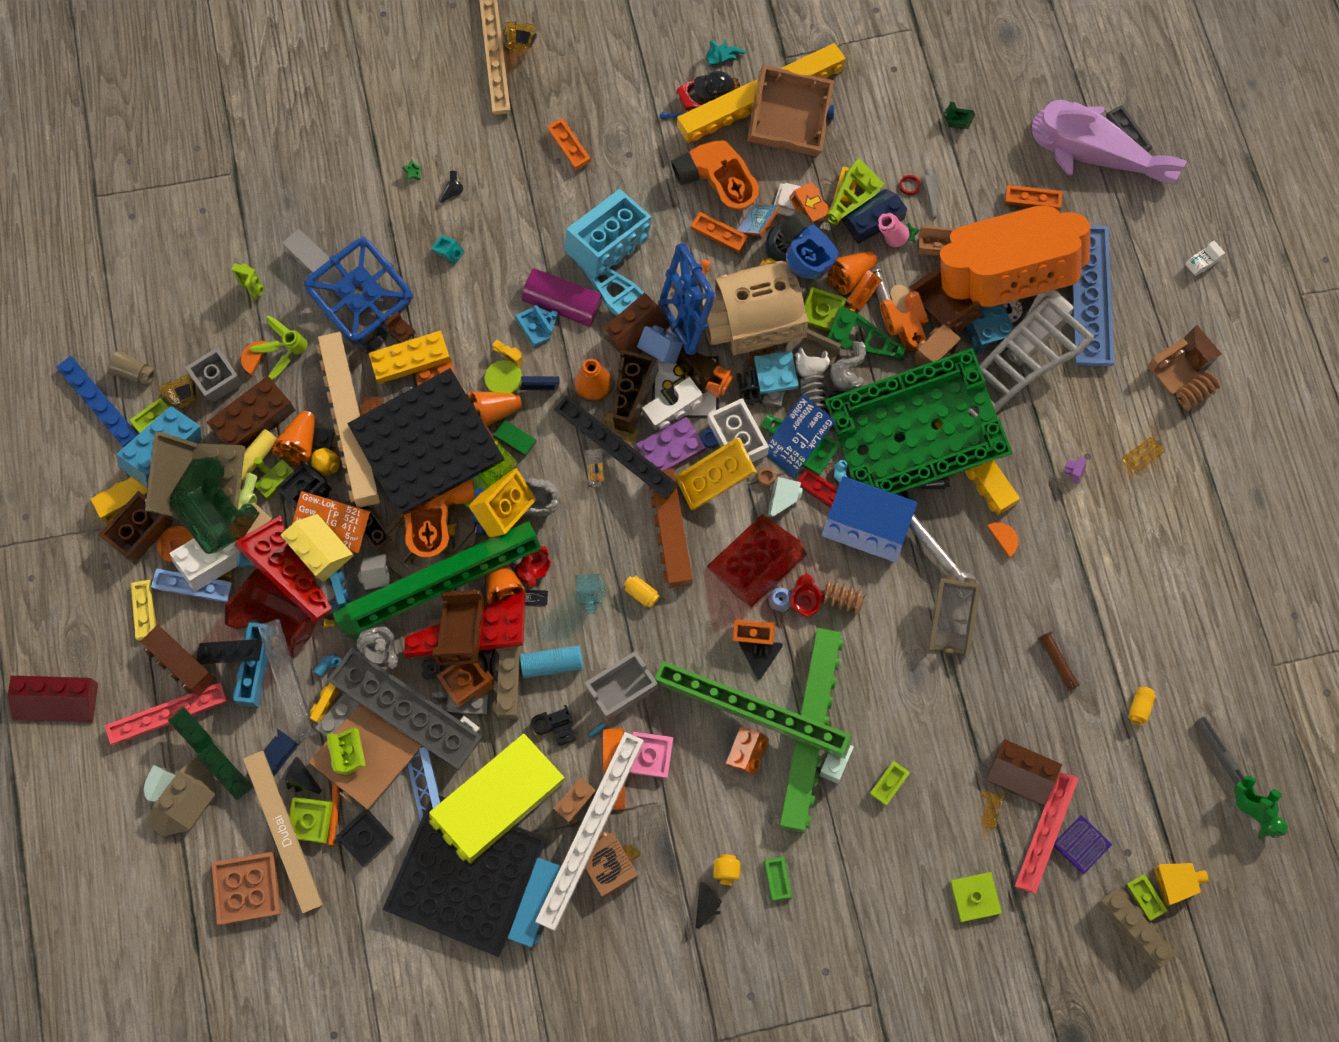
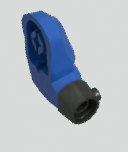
M801 211L794 213L781 226L782 240L790 244L785 256L791 272L805 279H821L837 261L839 252L834 244Z

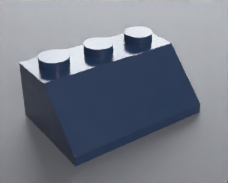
M884 189L841 220L856 243L859 244L881 232L878 226V219L882 214L891 213L899 221L905 219L907 207L898 194Z

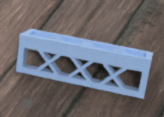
M424 747L419 748L420 751L415 755V757L421 756L423 763L421 769L418 770L412 767L411 761L408 764L420 822L423 817L422 809L426 810V808L421 806L420 802L424 794L430 796L433 809L440 804L438 796L440 793L431 754ZM420 774L426 777L427 786L424 790L416 785V780Z

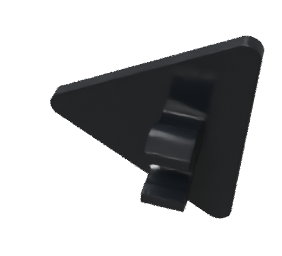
M739 641V645L758 680L763 677L783 647V644L774 642L771 645Z
M295 757L285 778L287 789L290 790L294 786L296 793L300 792L303 788L320 794L322 790L301 760Z
M701 882L699 886L696 916L697 929H700L712 915L721 914V911L716 910L720 907L722 900L718 899L704 882Z

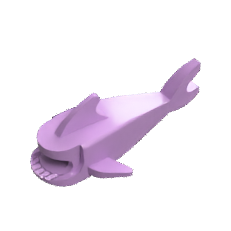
M1055 100L1049 103L1044 110L1037 113L1033 119L1032 134L1034 139L1040 146L1055 152L1056 161L1068 176L1073 174V160L1096 166L1144 173L1150 178L1161 182L1176 183L1181 173L1180 171L1183 170L1187 162L1173 156H1151L1125 132L1101 115L1105 110L1102 106L1086 107L1077 102L1071 103L1065 100Z

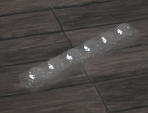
M279 619L259 625L258 629L295 741L316 735Z

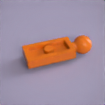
M868 270L846 300L850 305L844 308L854 312L856 309L861 311L882 280Z

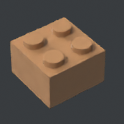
M945 324L940 328H934L929 335L930 338L927 341L922 340L916 349L918 350L914 355V365L919 367L956 354L961 338Z

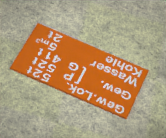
M301 491L292 524L295 521L318 514L350 551L359 553L370 511Z

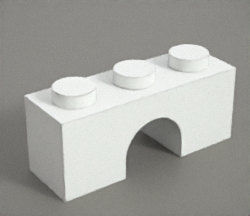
M690 377L674 387V394L678 398L674 405L667 406L659 398H656L642 407L644 417L655 432L668 427L670 422L683 418L687 411L690 409L694 410L702 404L703 394Z

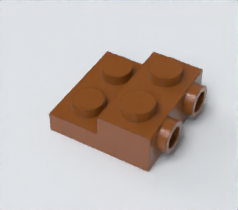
M479 657L477 663L452 664L437 675L458 707H461L475 696L479 699L494 688L491 683L494 681V678L488 670L484 673L481 669L484 665Z

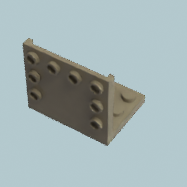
M155 432L152 442L153 451L150 460L151 467L145 511L183 521H191L180 506L193 499L209 522L235 524L237 522L245 446L197 444L163 432Z

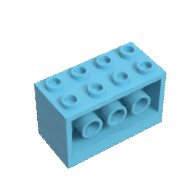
M618 189L566 229L564 251L596 279L599 275H604L612 265H617L626 254L630 255L639 244L642 245L647 241L652 216L621 189Z

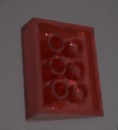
M762 514L707 565V568L740 600L752 608L806 557L807 553L799 539Z

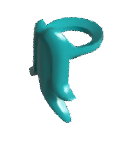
M725 39L723 45L718 46L715 40H711L706 59L710 65H717L729 59L737 60L733 53L746 54L747 51L735 46L727 47Z

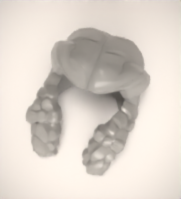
M852 342L853 355L832 364L830 378L835 388L847 392L864 385V379L861 376L857 377L855 373L850 372L852 367L861 364L865 359L864 342Z
M379 623L360 633L357 640V649L363 656L379 667L389 666L391 669H394L397 666V655L390 651L394 643V635L388 627Z

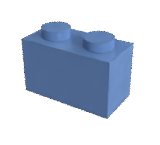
M645 326L637 348L663 363L675 364L683 343L677 340L676 335L663 332L664 329L660 326Z

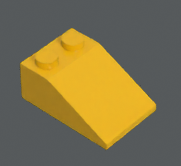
M514 468L480 493L469 505V508L490 538L506 534L537 499L518 469Z

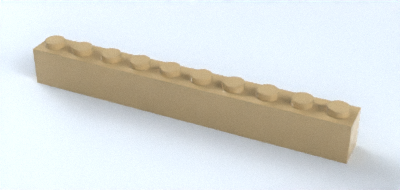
M341 332L319 336V344L316 345L318 355H322L323 360H319L322 372L326 371V376H323L325 387L330 389L327 392L329 403H333V408H330L332 419L337 420V424H334L336 436L340 435L341 438L337 442L340 452H344V457H341L343 468L348 470L345 478L347 485H351L352 490L348 491L350 500L355 502L357 508L379 504L380 500L373 469L347 424L360 417Z

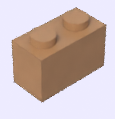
M580 777L553 809L571 825L593 800L597 791Z

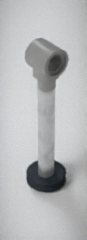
M913 515L909 526L910 529L949 575L957 576L956 580L964 581L965 577L976 579L969 572L966 573L964 571L962 573L917 517ZM953 588L955 593L963 600L973 592L972 590Z

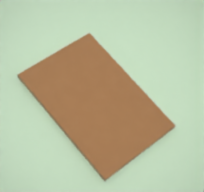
M359 704L333 734L342 733L352 727L358 728L366 767L348 775L335 773L331 766L332 760L327 746L328 740L308 763L369 810L420 751L419 748L423 746Z

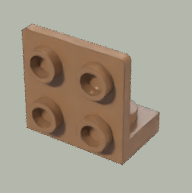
M1184 338L1153 357L1148 365V368L1170 395H1174L1177 393L1178 388L1183 387L1184 384L1189 383L1192 379L1202 374L1200 371L1197 372L1185 358L1184 349L1188 343Z

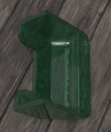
M217 457L192 459L170 494V506L206 554L217 553L245 536L260 514L250 503L242 505L240 510H237L219 486L220 481L224 477L225 469Z

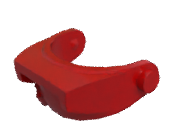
M694 80L681 85L676 91L680 96L679 100L687 111L704 105L693 101L688 95L687 90L694 87Z

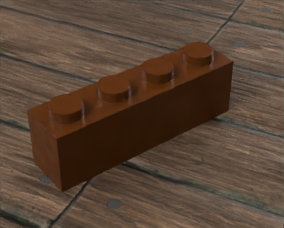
M158 624L140 641L145 646L143 650L151 658L156 656L158 658L156 663L164 670L166 668L170 669L169 675L177 682L181 680L183 682L181 686L189 694L194 692L200 696L216 679Z

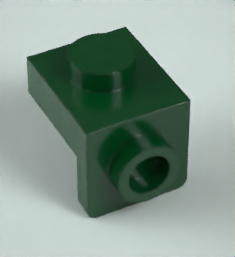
M950 102L948 108L944 111V118L948 126L953 128L969 129L975 117L973 110L959 109L956 107L955 102Z

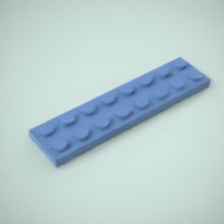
M1090 225V261L1082 267L1080 280L1072 285L1073 317L1094 335V340L1080 355L1074 357V365L1113 367L1114 365L1108 226ZM1073 328L1074 344L1078 346L1084 337Z

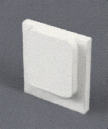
M780 183L774 205H780L781 208L776 215L789 218L797 212L789 196L795 189L801 186Z

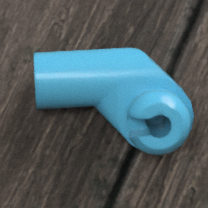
M839 460L834 467V478L839 483L842 476L847 477L848 465L844 460Z

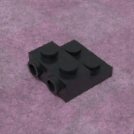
M305 462L276 487L277 491L295 509L301 491L327 498L332 490L327 482Z

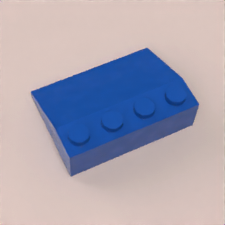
M842 476L821 536L897 562L918 502Z

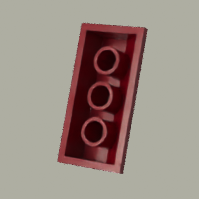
M11 675L8 700L12 719L93 722L98 683L92 678Z

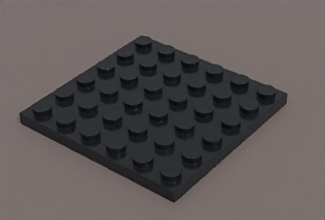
M451 368L347 423L399 518L505 461Z
M438 795V796H439L440 803H441L444 799H446L445 797H442V796ZM430 798L382 910L499 957L515 920L536 860L540 858L547 838L514 825L472 863H469L467 860L463 861L456 853L457 848L453 844L448 845L442 836L444 834L440 829L435 830L429 823V812L433 809Z

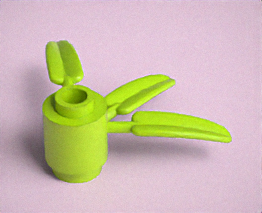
M266 316L267 323L282 337L283 342H268L252 346L249 349L254 353L278 351L280 346H285L289 349L269 374V377L273 380L289 364L290 358L288 357L290 354H302L307 349L308 343L297 331L289 330L275 318Z

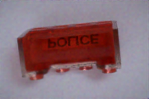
M259 569L254 570L225 603V625L241 630L246 628L252 620L261 624H268L273 630L286 635L281 641L280 649L284 654L295 658L307 643L316 626V623Z

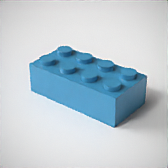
M172 406L166 409L116 454L118 467L147 488L151 467L150 460L153 451L152 442L155 432H163L194 443H198L202 439L200 425Z

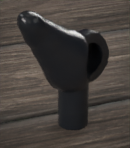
M450 171V182L447 183L440 197V203L463 192V185L457 181V171Z

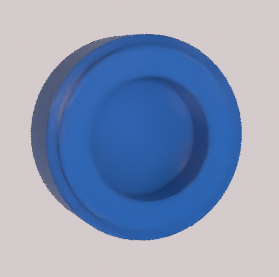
M707 429L702 433L701 441L705 447L714 448L719 444L712 429Z

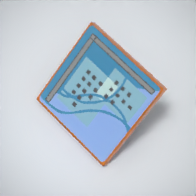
M754 204L737 231L743 234L762 236L763 233H766V228L771 226L770 223L780 210V205Z

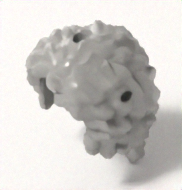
M536 478L524 479L537 499L524 513L525 516L542 517L554 513L559 505L560 496L559 490L554 483L549 480L545 481Z

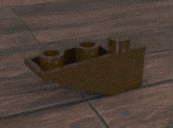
M682 346L676 360V364L681 368L682 372L690 377L702 392L707 391L705 388L709 381L720 385L722 379L713 373L716 366L719 365L713 359L698 352L688 355Z
M351 500L345 503L347 505L356 507L355 502H351ZM369 506L362 507L360 509L370 511L364 536L373 548L378 550L391 541L392 538Z

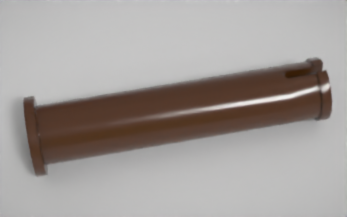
M1052 631L1037 639L1038 641L1041 640L1067 690L1071 691L1073 686L1077 688L1080 684L1077 682L1051 635Z

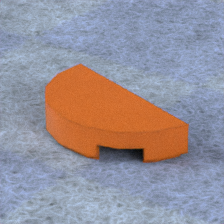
M266 341L253 342L242 352L241 364L246 373L251 376L255 373L265 353H254L249 348L268 343Z
M994 522L987 525L988 530L1007 557H1012L1018 547V536L1015 530L1004 523Z

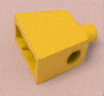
M1192 863L1160 864L1154 867L1165 907L1201 893L1199 884L1209 882L1207 872L1205 870L1195 872Z

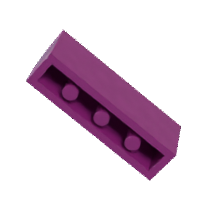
M532 268L522 294V301L534 306L537 305L539 308L550 312L552 310L557 311L558 315L591 327L602 304L601 293Z

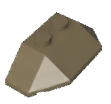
M199 758L194 759L178 771L153 805L147 826L162 837L191 830L216 796L214 775Z

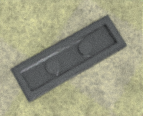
M1123 105L1107 112V119L1131 137L1144 150L1148 152L1152 149V145Z

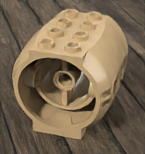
M787 261L761 265L730 275H721L715 279V291L713 292L716 293V297L714 298L707 319L708 325L705 329L710 345L727 342L734 356L806 338L808 319L797 276L791 272ZM703 299L700 307L701 313L705 305L706 299Z

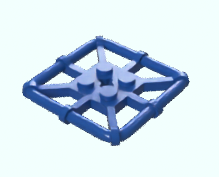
M366 237L353 241L335 256H330V260L310 274L303 285L308 294L322 309L324 316L329 318L342 335L351 341L352 344L362 341L373 330L384 324L390 315L401 311L410 303L414 296L409 286L393 268L394 265L391 262L389 263ZM360 246L359 266L348 274L340 264V261ZM365 247L368 248L383 267L373 276L364 267ZM333 266L344 277L336 284L314 282ZM387 272L404 293L384 291L376 280ZM355 286L363 287L362 295L354 293L356 290ZM314 288L333 290L340 297L341 301L330 308ZM381 297L402 299L385 314H382L374 305ZM344 305L354 314L352 333L335 314ZM367 308H370L378 319L357 334L359 315Z
M680 243L676 245L670 268L666 271V280L658 305H660L662 312L671 325V331L683 343L682 346L688 355H693L697 351L703 330L707 328V319L716 293L713 292L710 283L702 272L701 265L695 261L687 245ZM679 261L681 268V276H679V274L676 271ZM673 282L676 287L675 294L672 299H667ZM698 282H700L703 289L705 290L704 294H702L700 289L698 288ZM703 299H706L705 305L701 313L700 307ZM669 304H673L678 310L676 319L668 307ZM684 322L686 324L687 338L682 331Z

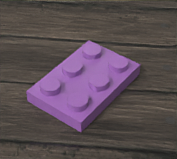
M687 417L636 443L642 456L660 470L672 469L706 450Z

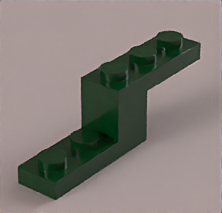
M184 706L167 719L195 750L196 756L236 800L253 787L226 757L223 749Z

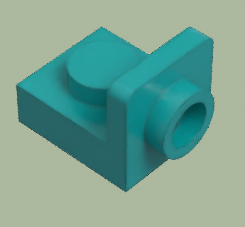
M441 235L431 247L435 254L447 258L453 265L464 254L463 248L456 240Z

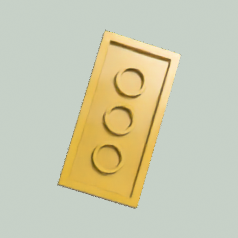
M441 330L369 353L378 384L451 362Z
M735 438L682 471L675 478L690 510L694 511L755 474L756 469L741 439Z

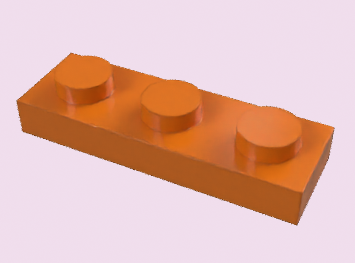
M563 118L547 126L548 132L575 171L591 162V158Z
M1007 185L1005 205L1028 208L1050 206L1060 211L1063 191Z
M702 212L698 213L690 226L691 230L738 254L748 240L747 235Z

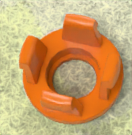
M716 366L713 373L722 379V382L719 385L709 381L705 389L714 393L717 398L720 395L724 396L734 378L732 375L733 370H726L722 366Z

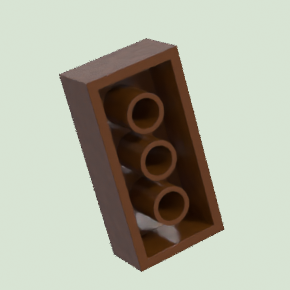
M266 376L206 423L224 445H242L246 449L264 429L270 431L296 410L271 378Z

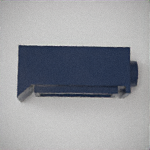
M278 728V736H275L264 750L274 777L299 746L298 743Z

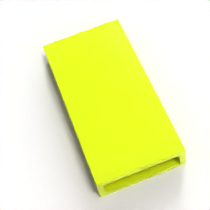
M523 733L429 812V823L435 830L440 829L444 834L442 836L448 845L453 844L457 848L456 853L463 861L467 860L469 863H472L514 825L563 785L565 777Z

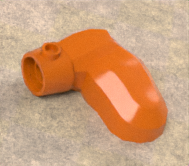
M473 478L404 515L405 541L410 552L422 558H433L438 556L447 547L449 540L447 529L448 508L453 504L460 505L473 502L475 494Z

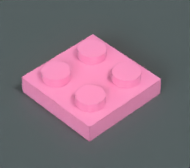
M633 732V736L644 740V743L631 768L630 774L668 779L673 737Z

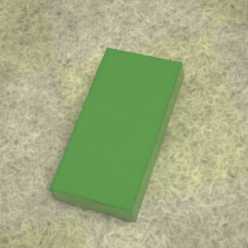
M785 857L764 860L771 902L792 899Z

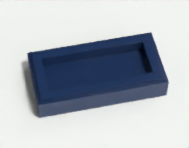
M521 376L519 390L556 391L560 378L559 376Z

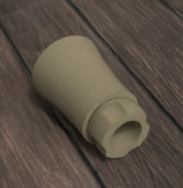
M118 350L110 361L108 373L148 385L154 379L155 369Z

